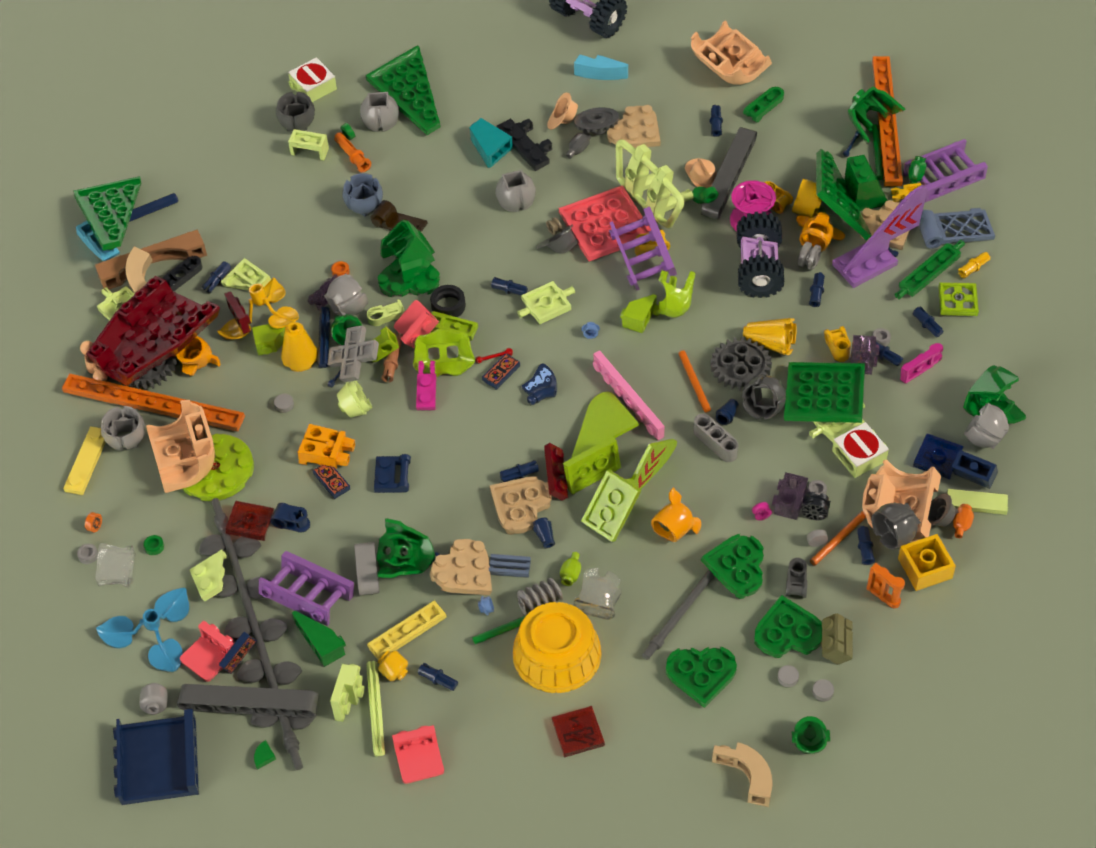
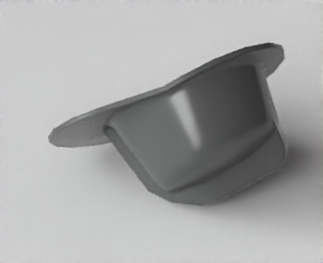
M573 224L566 227L560 233L546 239L536 248L548 246L556 253L568 252L577 245V240L571 231Z
M941 494L931 501L928 516L931 527L934 525L940 527L947 526L952 522L955 515L959 513L958 509L952 504L950 495Z

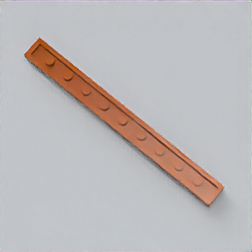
M873 56L874 86L894 98L890 56ZM877 112L884 186H902L903 179L896 114L889 112L885 119Z
M70 373L62 387L64 393L129 406L179 418L182 412L180 401L186 400ZM191 401L199 406L201 405L207 423L210 426L238 432L245 418L244 412Z

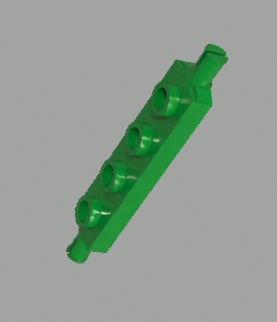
M959 240L954 245L946 243L899 282L900 290L895 293V297L900 300L906 294L912 297L915 296L960 258V249L965 246L964 241Z

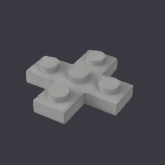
M363 326L347 328L345 345L331 347L329 350L327 365L330 367L341 366L339 379L343 382L359 380L361 362L377 359L379 343L376 340L365 341L366 328Z

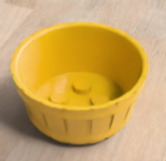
M550 602L534 608L522 620L514 641L513 662L520 677L533 688L548 693H565L580 688L595 675L601 662V645L590 619L583 611L568 603Z

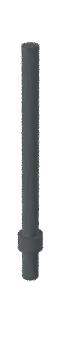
M710 570L699 581L659 634L654 635L650 640V645L642 654L644 659L649 660L653 653L662 647L664 639L714 577Z

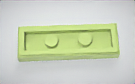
M947 490V494L951 496L952 504L955 508L960 507L961 504H968L972 507V512L1007 515L1008 495Z

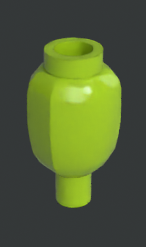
M573 552L571 558L564 561L561 566L559 575L561 583L565 586H572L579 577L581 563L578 561L580 556L578 552Z

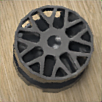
M816 492L806 493L803 497V505L801 506L802 515L816 521L826 519L831 502L829 497L823 493H820V495L815 494Z

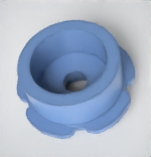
M587 322L582 326L581 330L586 338L593 339L598 336L600 327L594 322Z
M481 596V601H478L479 610L488 616L489 613L494 612L492 599L490 596Z

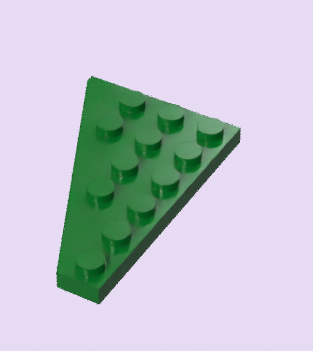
M418 45L366 75V80L379 92H388L395 99L398 109L426 135L441 127Z
M820 149L816 153V195L867 241L872 235L846 185V181L833 160V156L828 151L825 152L823 149Z
M140 176L73 190L74 197L103 251L112 250L122 245L140 190Z

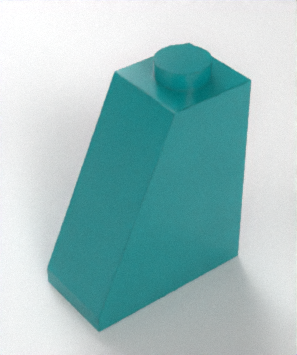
M480 118L470 126V139L487 167L491 168L513 149L512 136L486 120Z

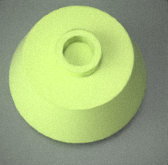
M357 381L346 382L337 393L339 408L343 413L346 412L350 418L367 415V412L372 408L369 398H366L362 391L363 388Z

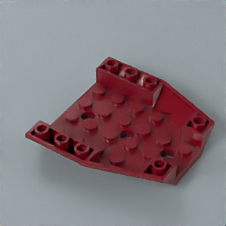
M154 276L115 312L86 355L106 375L128 386L147 374V371L153 367L161 365L163 361L171 356L174 357L218 317L220 307L210 301L203 305L172 291L166 280Z

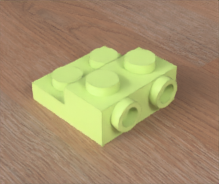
M342 664L330 700L335 721L343 722L345 715H348L350 712L351 704L357 705L359 698L363 697L365 687L362 685L363 678L359 673L361 668L358 665Z

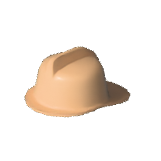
M563 93L558 99L555 109L548 120V129H555L561 123L568 124L574 120L578 105L571 100L570 93Z
M696 158L688 161L685 165V171L695 186L705 188L712 186L717 172L711 161Z

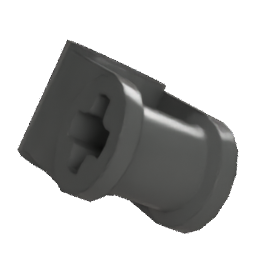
M793 558L789 562L786 597H789V595H799L806 598L807 563L802 558Z

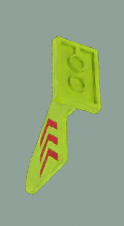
M668 439L649 444L632 478L624 479L613 471L607 470L581 522L611 542L616 541L642 491L641 489L667 462L677 446V441Z

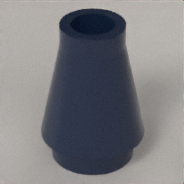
M729 399L727 403L716 411L715 418L719 424L728 425L732 423L739 406L738 401Z
M546 517L535 520L533 522V530L544 548L553 547L555 541L551 521H548Z

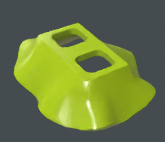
M439 328L429 334L420 335L415 340L413 367L418 371L419 361H423L424 374H430V361H435L436 377L442 374L461 375L475 363L470 339L465 332H454ZM448 346L458 347L457 358L447 357ZM438 347L440 358L430 360L428 349Z

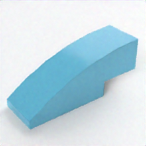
M580 54L574 62V75L596 80L627 79L628 64L601 55H597L593 59Z
M88 221L76 226L77 235L102 261L110 260L120 254L117 248L103 251Z

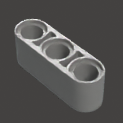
M698 414L694 419V435L723 461H735L738 454L737 440L709 415Z
M375 542L354 544L359 596L380 593Z

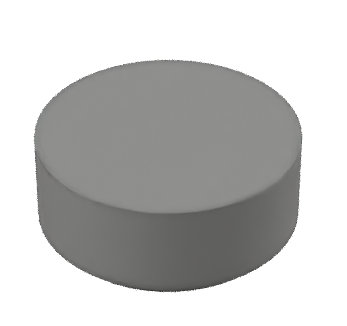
M879 328L873 331L871 340L873 339L879 344L887 346L890 343L891 334L888 330Z
M280 394L274 400L275 408L278 412L286 413L294 407L293 398L289 394Z
M820 480L811 481L808 484L807 493L816 492L815 494L820 495V493L826 495L827 486Z
M819 529L810 532L807 535V540L810 546L818 547L824 545L828 541L826 531Z
M84 544L77 551L78 558L83 564L95 562L99 555L97 548L93 544Z
M786 665L779 669L778 682L782 686L793 687L797 684L799 672L795 667Z
M818 680L813 685V696L818 701H829L834 693L833 684L828 680Z

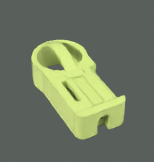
M397 300V302L383 307L379 305L370 308L367 311V320L372 326H380L399 319L405 310L401 301ZM374 314L382 315L379 319L370 318Z

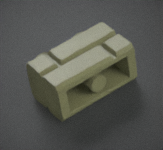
M838 613L822 620V657L837 665L852 660V621Z

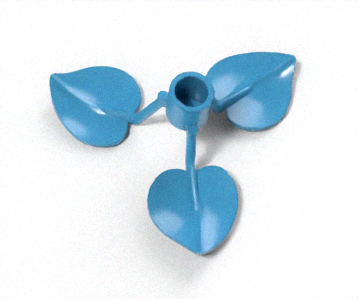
M179 588L162 595L156 601L154 609H148L144 612L143 619H140V623L134 630L133 622L128 617L116 616L97 626V633L107 645L114 648H124L132 643V635H135L144 625L147 630L155 632L159 643L152 646L149 650L148 660L150 664L158 670L174 672L181 665L180 656L183 654L182 648L174 639H167L162 643L158 628L161 624L160 619L167 618L171 622H178L188 615L189 601L186 588Z

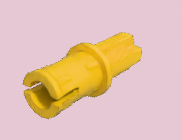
M984 252L976 258L969 259L967 264L958 269V274L963 279L967 278L973 272L979 271L980 267L987 263L991 257L987 252Z

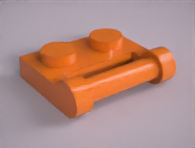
M875 563L870 568L867 590L891 608H898L901 603V590L905 585L904 579L894 577L885 567ZM889 586L893 588L892 595L888 593Z

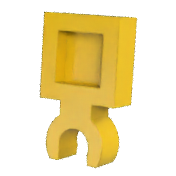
M921 183L903 185V189L892 188L891 194L896 195L892 196V201H901L911 191L921 186Z

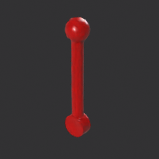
M507 348L504 352L485 357L478 356L475 361L480 364L484 360L500 357L505 353L512 356L513 350Z

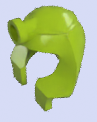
M661 270L659 281L665 287L666 297L659 302V305H654L653 314L656 316L663 314L672 318L680 317L690 308L695 272L690 271L684 287L679 289L676 288L677 278L670 276L669 283H667L668 272Z

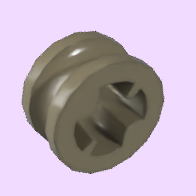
M556 217L552 218V221L548 220L546 222L547 228L552 235L562 231V225Z

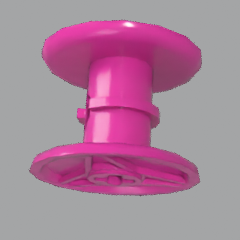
M756 180L738 184L731 194L732 203L736 207L730 215L731 226L736 231L737 222L741 221V217H747L748 213L752 215L757 211L758 214H762V211L766 212V215L771 213L770 209L776 201V195L772 187Z

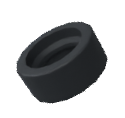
M442 285L436 288L430 297L432 311L454 317L461 316L465 311L464 292L455 285ZM445 297H453L459 301L453 307L448 308L437 304L439 300Z

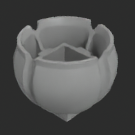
M388 92L368 93V96L361 104L360 115L368 129L376 132L379 129L387 131L396 125L399 109L395 99Z
M523 170L502 174L495 190L500 206L511 212H519L520 208L523 210L528 209L533 204L536 195V188L532 179L523 173Z
M349 274L335 278L330 283L327 294L324 295L334 313L341 316L346 314L357 315L368 304L366 294L361 293V286Z
M987 403L980 409V415H975L964 431V435L972 444L978 447L994 449L1008 433L1009 424L1005 413L999 407Z
M117 406L107 411L101 420V434L104 441L115 450L138 448V444L142 441L145 434V422L136 409L129 406H124L123 409H120ZM133 431L125 436H117L119 432Z

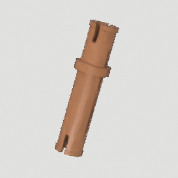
M401 333L397 335L399 348L387 355V359L384 360V371L381 377L384 382H387L388 377L389 383L392 382L395 370L398 368L397 361L402 344L400 338L403 336Z

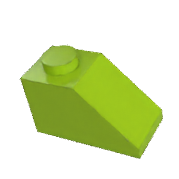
M652 294L629 302L626 309L623 308L620 315L622 327L643 333L653 315L654 305L657 304V295Z
M269 324L252 327L258 356L277 352L283 345L285 327L278 329L271 327Z

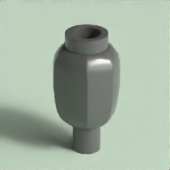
M588 132L577 133L569 143L570 150L566 153V156L571 159L574 154L582 153L590 144L591 135Z

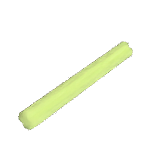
M368 661L366 667L374 756L378 757L385 755L377 661Z

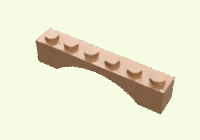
M198 229L141 249L151 255L153 260L151 264L164 260H185L190 256H198L199 258L207 256L205 245ZM130 253L95 264L103 288L107 287L110 290L123 285L127 280L126 262Z

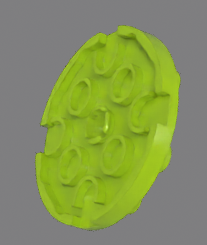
M226 434L211 435L215 450L214 462H218L220 466L216 470H210L207 476L195 485L183 488L184 492L189 496L198 497L202 501H212L214 498L223 500L240 492L245 487L249 477L253 475L254 460L249 447L239 438Z

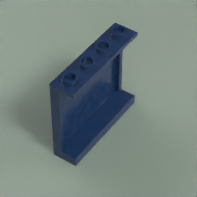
M193 709L184 710V716L124 725L121 724L120 719H116V727L113 728L114 740H117V746L113 747L114 758L117 759V765L114 766V777L117 778V785H114L115 798H119L121 805L199 795L196 717Z

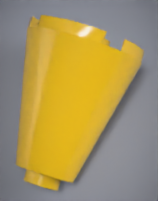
M793 318L749 322L743 328V337H745L746 341L750 338L751 343L757 341L758 345H764V348L783 355H790L793 349H790L791 344L796 342L797 326L796 323H793L795 320Z
M292 322L285 327L281 359L285 367L287 366L296 372L310 369L312 364L318 361V350L303 325L298 322Z

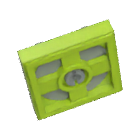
M939 282L940 315L978 316L976 283Z

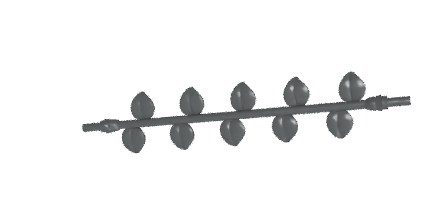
M214 498L211 501L215 512L214 523L222 536L214 534L206 537L200 545L199 553L212 556L220 550H227L234 576H223L222 591L215 596L230 597L239 589L248 619L243 616L233 618L227 624L224 635L238 640L244 631L247 634H250L252 631L254 639L257 640L256 646L261 661L257 659L246 661L240 667L237 678L239 681L255 683L266 675L269 688L279 689L277 684H291L302 673V669L296 663L289 661L281 662L272 669L264 641L278 640L288 630V626L282 620L272 618L262 622L259 628L250 598H264L259 594V579L261 577L252 578L245 584L237 558L252 556L261 547V543L256 538L243 536L238 538L233 546L229 533L228 517L223 513L219 499ZM252 714L251 724L258 727H271L280 720L284 733V748L290 753L295 770L303 768L298 752L300 742L292 729L300 730L308 727L317 715L315 714L312 718Z

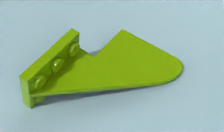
M602 392L592 399L572 457L563 463L568 490L572 495L602 479L607 470L615 472L621 468L618 445L615 438L639 426L636 419L612 392Z

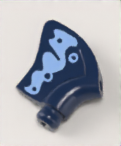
M544 363L540 364L533 377L522 385V389L529 395L527 402L534 405L545 398L556 397V377L552 370Z

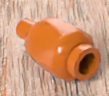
M961 504L957 508L959 513L953 519V527L956 530L954 536L959 539L963 537V533L973 523L974 514L972 507L968 504Z

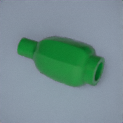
M915 156V159L911 161L908 171L910 184L917 183L923 178L927 167L926 158Z

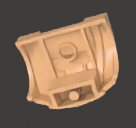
M884 460V465L880 467L877 473L871 474L863 493L862 508L869 525L872 527V515L881 506L893 502L908 503L921 522L911 542L929 537L931 523L928 521L933 492H938L941 475L935 467H930L928 471L921 474L905 473L895 468L888 460Z

